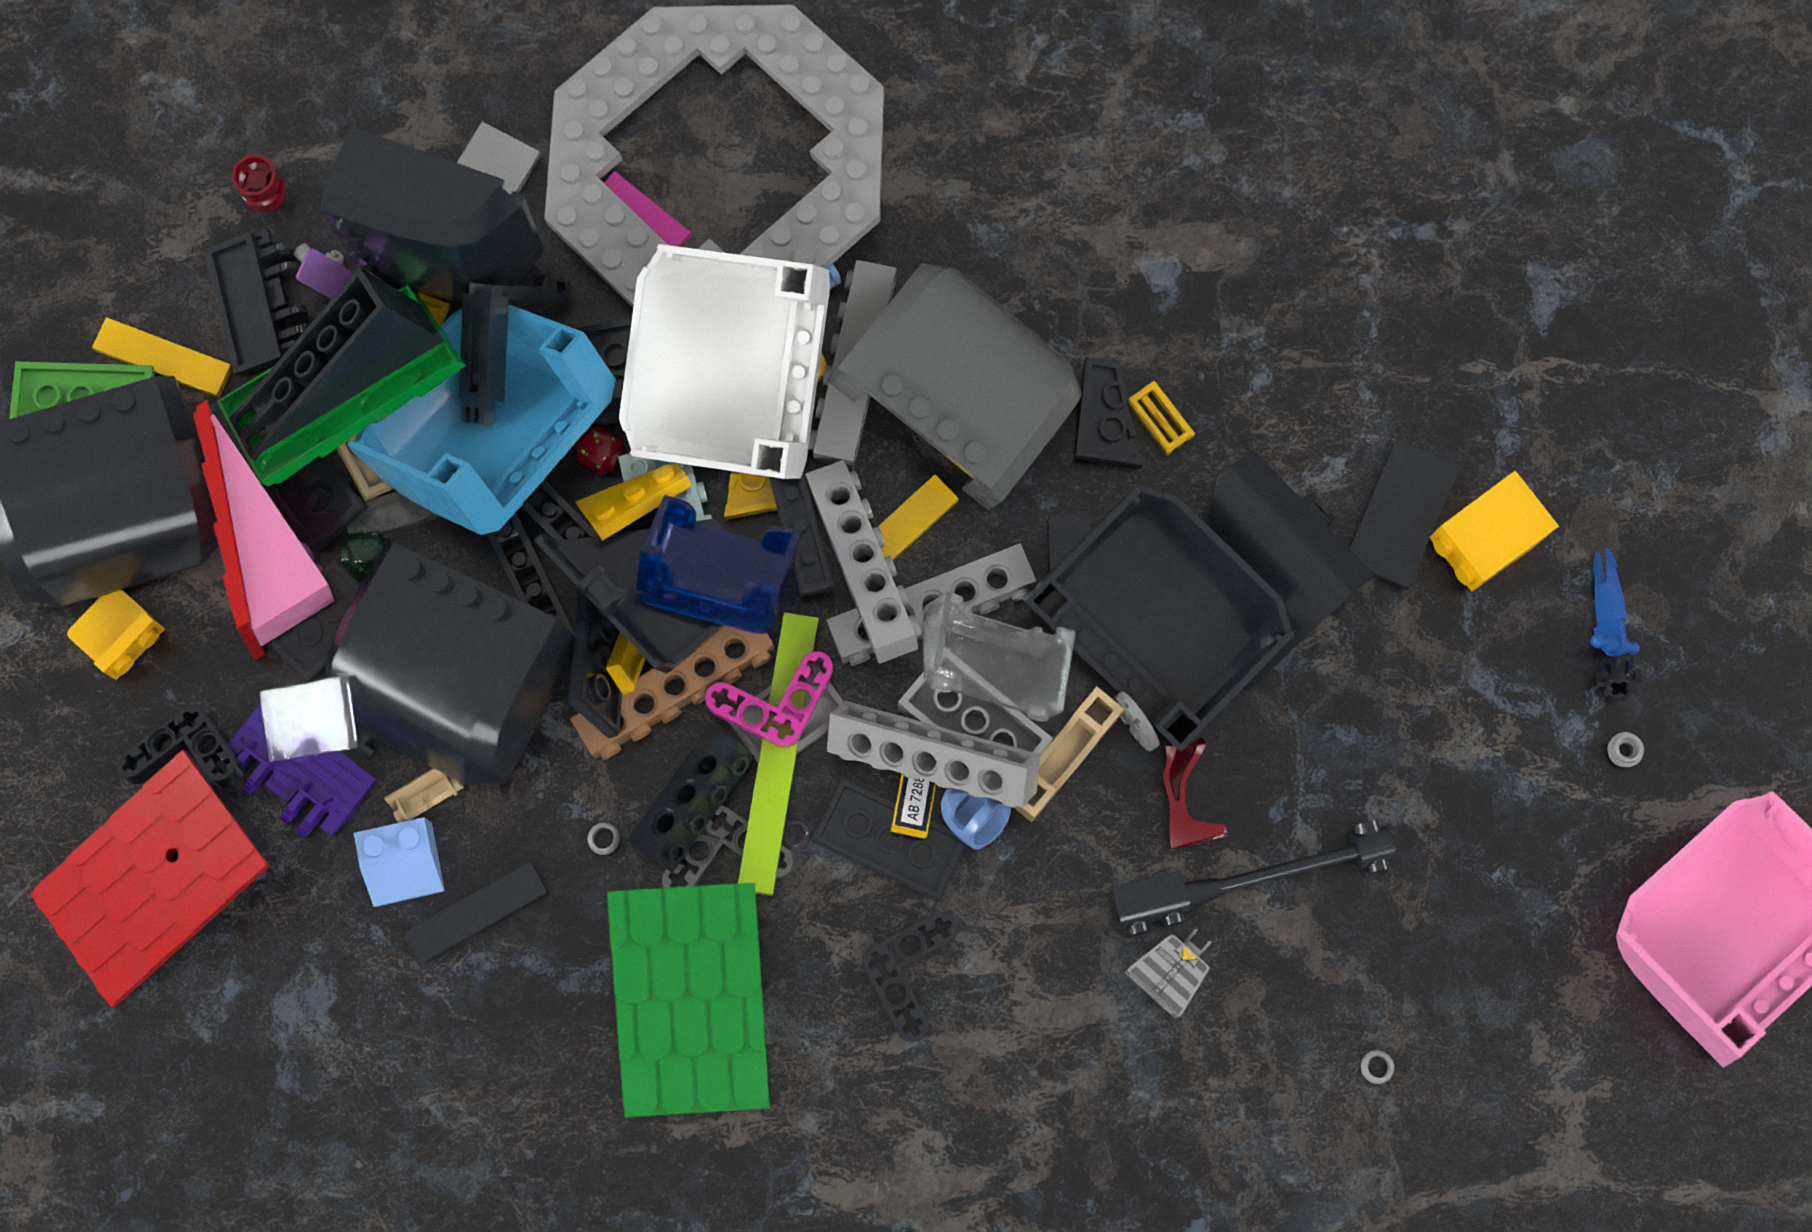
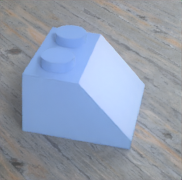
M425 817L354 833L360 870L374 907L445 892L432 822Z

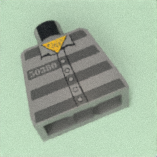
M1194 929L1183 943L1175 935L1171 934L1131 965L1124 973L1174 1018H1178L1184 1012L1210 969L1199 957L1211 944V941L1198 929Z

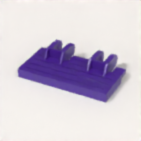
M268 697L264 698L228 743L242 763L244 770L254 758L261 762L242 787V791L247 795L255 792L269 773L274 771V774L266 782L265 786L289 803L280 816L282 822L287 824L294 820L309 799L316 804L299 825L297 833L302 837L307 836L326 812L329 815L320 827L331 836H334L341 825L347 822L378 782L376 778Z

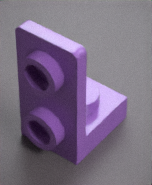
M309 249L297 272L296 279L332 299L354 272L319 251Z

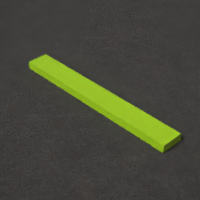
M784 613L769 698L770 705L778 708L802 660L807 654L814 652L819 618ZM800 678L799 682L808 684L809 680L806 682L803 678ZM800 690L792 695L791 703L795 708L804 709L807 692ZM771 713L764 732L767 733L769 726L779 731L780 739H784L786 735L792 737L794 733L791 731V723L786 722L784 726H779L773 723V718L776 715ZM762 739L738 884L755 883L756 893L773 896L799 740L791 747L782 748Z

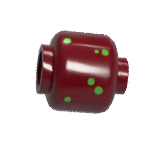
M595 425L584 432L573 445L577 448L576 461L600 476H604L609 472L614 474L620 468L618 456L627 454V451L624 450V440L601 425Z

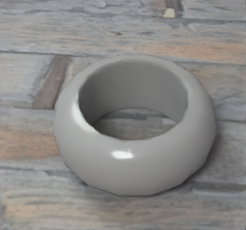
M598 823L589 831L588 845L597 854H611L619 846L620 832L611 823ZM602 829H608L613 833L614 839L612 844L607 848H598L594 840L595 835Z
M1374 1050L1367 1053L1362 1059L1361 1071L1366 1080L1371 1083L1382 1084L1392 1077L1394 1063L1392 1058L1384 1051ZM1373 1057H1380L1387 1064V1072L1381 1078L1374 1077L1368 1070V1063Z

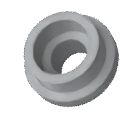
M1622 732L1611 738L1607 751L1609 758L1614 764L1627 768L1641 761L1644 747L1636 735ZM1621 744L1628 746L1630 750L1629 756H1623L1620 753L1619 748Z

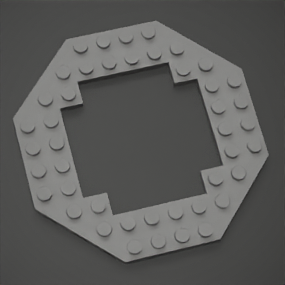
M794 5L653 7L555 90L545 221L632 308L634 306L638 275L653 258L658 250V244H668L600 180L622 161L621 154L604 136L698 55L702 56L722 75L741 57L747 54L831 131L829 135L810 150L811 158L830 175L739 255L813 264L827 269L880 222L884 86ZM708 239L698 248L699 250L725 253L711 239Z

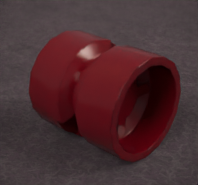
M251 154L239 159L234 165L231 173L232 182L251 209L266 213L272 212L281 206L287 194L286 185L269 159L262 155Z

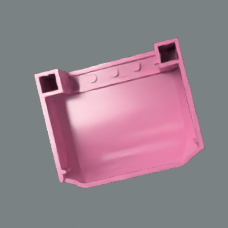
M1773 791L1751 799L1746 798L1734 801L1629 897L1616 934L1618 948L1622 957L1635 976L1723 1068L1740 1058L1766 1034L1764 1030L1812 986V829Z

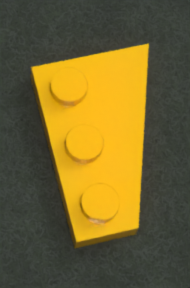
M672 462L585 497L575 503L603 541L688 489L692 484L680 466Z

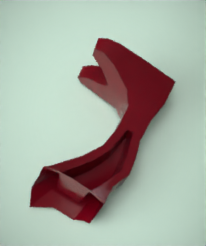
M1203 737L1191 745H1187L1181 752L1174 746H1166L1167 763L1163 779L1169 798L1171 849L1188 847L1228 836L1225 824L1198 821L1187 813L1186 784L1192 769L1207 746Z

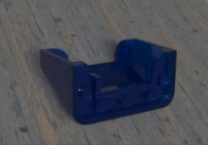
M664 495L640 551L636 584L638 597L651 606L751 633L764 634L771 631L780 608L801 531L774 526L766 531L762 542L696 524V510L690 503Z

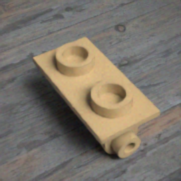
M433 768L386 796L385 800L394 811L393 815L397 822L401 823L410 821L452 794L456 796L458 794L457 791L464 788L460 781Z

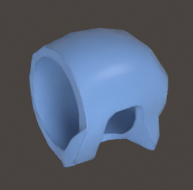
M956 788L946 789L941 801V812L944 821L962 842L973 849H980L990 844L999 836L1009 821L1011 808L1002 804L1001 801L987 797H974L968 792Z

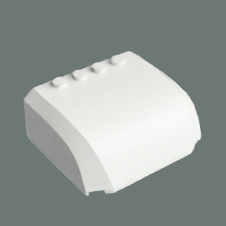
M658 244V250L637 277L619 414L622 429L626 432L632 450L630 451L631 456L783 479L801 478L807 461L830 292L829 270L813 264Z

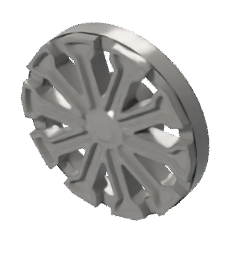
M1123 691L1115 695L1113 700L1124 708L1120 717L1125 725H1130L1129 731L1134 738L1139 740L1140 745L1149 752L1159 747L1160 743L1154 729L1137 704Z

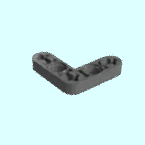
M719 806L714 813L715 816L720 817L724 813L727 815L725 820L728 825L735 829L736 823L739 822L743 826L734 833L732 842H729L726 838L730 836V833L721 827L714 831L712 829L714 823L711 819L709 820L705 829L694 841V843L704 842L708 845V857L702 861H695L690 857L689 850L685 854V860L691 866L699 868L696 874H693L689 869L684 877L688 883L686 887L697 885L723 846L743 857V850L740 849L738 843L740 837L747 833L748 821L729 808ZM781 845L780 853L785 855L784 862L787 866L784 870L779 867L777 868L776 879L787 877L794 867L792 854L783 845ZM678 864L673 872L667 869L664 871L662 876L664 888L672 887L673 882L670 876L673 873L676 875L681 874L685 868L683 864Z

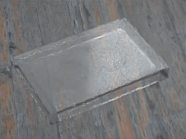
M348 676L260 692L269 762L358 748Z

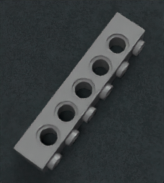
M842 460L806 473L809 491L878 663L880 664L918 650L916 636L921 635L919 624L915 615L908 616L904 606L909 605L906 592L902 585L896 587L892 577L897 575L891 556H883L881 548L885 546L879 527L873 529L871 527L869 519L873 518V513L867 498L860 500L857 491L861 490L862 487L856 471L849 472L845 461ZM840 499L848 500L846 503L841 505L834 504L836 501ZM850 528H860L855 533H846ZM863 556L872 557L867 562L862 563L857 561L859 558ZM875 585L884 586V588L878 592L869 591V589ZM892 614L896 616L892 621H881V618L885 615Z
M1019 543L905 588L909 605L904 607L908 616L915 615L921 635L916 636V638L920 640L934 634V628L946 623L948 627H953L965 622L968 619L966 615L979 611L980 614H986L999 608V602L1012 598L1013 602L1024 599L1035 587L1037 580L1022 545ZM992 575H1001L1005 578L1007 584L1003 588L995 589L988 584L987 579ZM967 587L974 592L975 596L972 600L964 602L956 597L955 592L959 588ZM929 600H936L942 605V610L937 614H929L923 609V605ZM857 608L826 620L828 631L842 665L850 662L851 666H854L871 658L869 654L874 651L870 641L864 640L858 635L859 630L863 627V623ZM885 615L881 618V621L889 622L893 615Z
M844 701L833 710L829 717L827 752L837 754L844 760H858L871 764L876 769H889L903 773L904 776L911 779L921 778L935 782L936 785L942 788H956L966 791L974 797H987L998 800L1009 807L1023 808L1036 794L1040 754Z

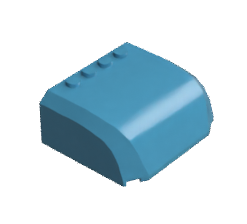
M508 304L504 402H495L494 422L492 425L485 426L462 421V398H459V370L423 397L416 396L381 422L368 425L358 433L355 441H349L348 446L377 476L404 497L480 535L499 531L608 406L612 400L616 379L584 332ZM462 309L452 314L441 326V329L459 357L461 355Z

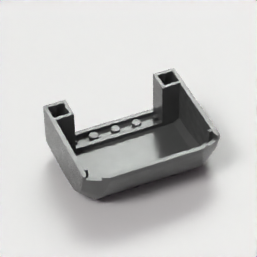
M924 262L916 269L828 379L829 383L853 402L864 391L867 392L971 476L962 490L987 510L995 507L1005 499L1072 412L1082 396L1073 367L1061 353L960 271Z

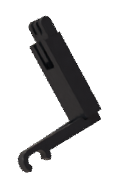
M541 276L536 277L534 286L470 283L469 293H463L460 358L466 366L460 370L459 398H462L461 419L463 422L490 426L494 422L495 402H504L509 300L563 301L569 296L571 290L569 278L559 277L556 281L557 289L554 293H549V281L546 277Z

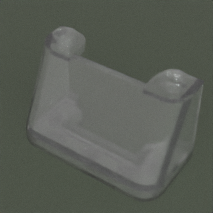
M950 592L944 593L925 606L922 618L924 680L930 684L931 689L938 692L954 691L1027 713L1028 718L1036 721H1047L1049 717L1063 712L1075 631L1058 627L1056 628V634L1049 635L1042 633V628L1037 626L1030 630H1025L971 613L972 606H962V596Z

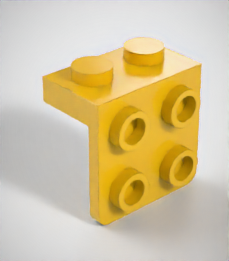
M123 590L100 596L72 625L67 635L95 661L94 664L103 673L117 680L133 666L134 661L146 649L157 641L165 628Z

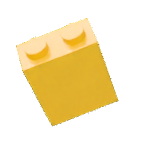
M1514 471L1442 524L1429 538L1432 540L1436 552L1446 558L1453 567L1457 579L1462 584L1467 585L1470 591L1473 592L1532 550L1558 528L1559 525L1519 474Z

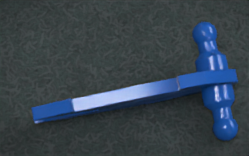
M1605 548L1607 581L1601 555L1598 552L1594 554L1592 574H1595V611L1598 627L1594 628V635L1591 637L1590 643L1595 648L1601 647L1607 655L1612 657H1619L1626 653L1635 655L1639 652L1640 647L1638 643L1634 641L1629 642L1626 638L1624 620L1627 617L1624 596L1616 571L1618 565L1611 550Z

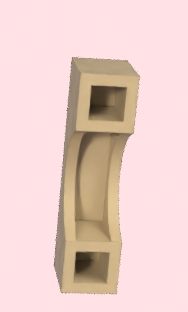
M1096 687L1040 756L1036 794L1023 808H1013L1030 822H1033L1118 720L1124 708Z

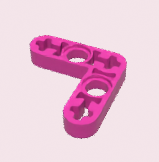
M816 651L807 654L796 671L778 708L724 682L715 683L707 690L705 696L707 707L715 716L778 747H791L800 739L832 677V661L823 652ZM820 660L823 662V669L826 672L825 674L818 673L813 681V685L819 686L816 691L809 684L799 682V680L803 678L808 682L811 676V668L808 665L810 663L815 665ZM803 690L810 694L811 702L808 707L798 709L792 705L791 697L796 691ZM725 691L728 692L727 697L729 701L738 704L739 698L744 699V701L739 705L737 716L734 717L731 715L734 712L733 707L722 704L720 708H717L713 696L715 694L721 695ZM750 706L761 708L764 714L763 719L757 724H748L743 719V713L746 708ZM771 713L776 715L773 718V723L779 726H784L786 722L791 723V731L794 733L792 737L786 735L784 739H780L779 731L769 726L767 733L762 731L768 724Z

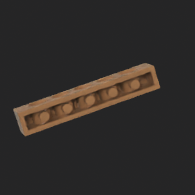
M751 609L728 623L671 672L663 673L653 668L640 676L634 691L622 694L621 717L624 719V725L619 730V736L608 739L580 713L570 718L594 759L596 760L600 757L603 760L608 759L621 750L619 745L631 738L633 741H637L648 735L652 731L650 728L652 725L661 720L667 723L678 717L682 713L680 708L690 702L696 705L706 700L707 690L715 683L724 682L731 685L742 677L740 672L751 665L754 668H758L767 663L772 658L770 654L775 652L774 644ZM732 644H740L745 647V652L740 658L732 659L726 655L728 647ZM711 662L715 665V670L710 676L701 677L696 674L699 664ZM673 680H681L685 683L684 690L679 695H670L666 692L667 685ZM643 698H650L654 700L653 709L646 714L638 713L636 711L637 703Z

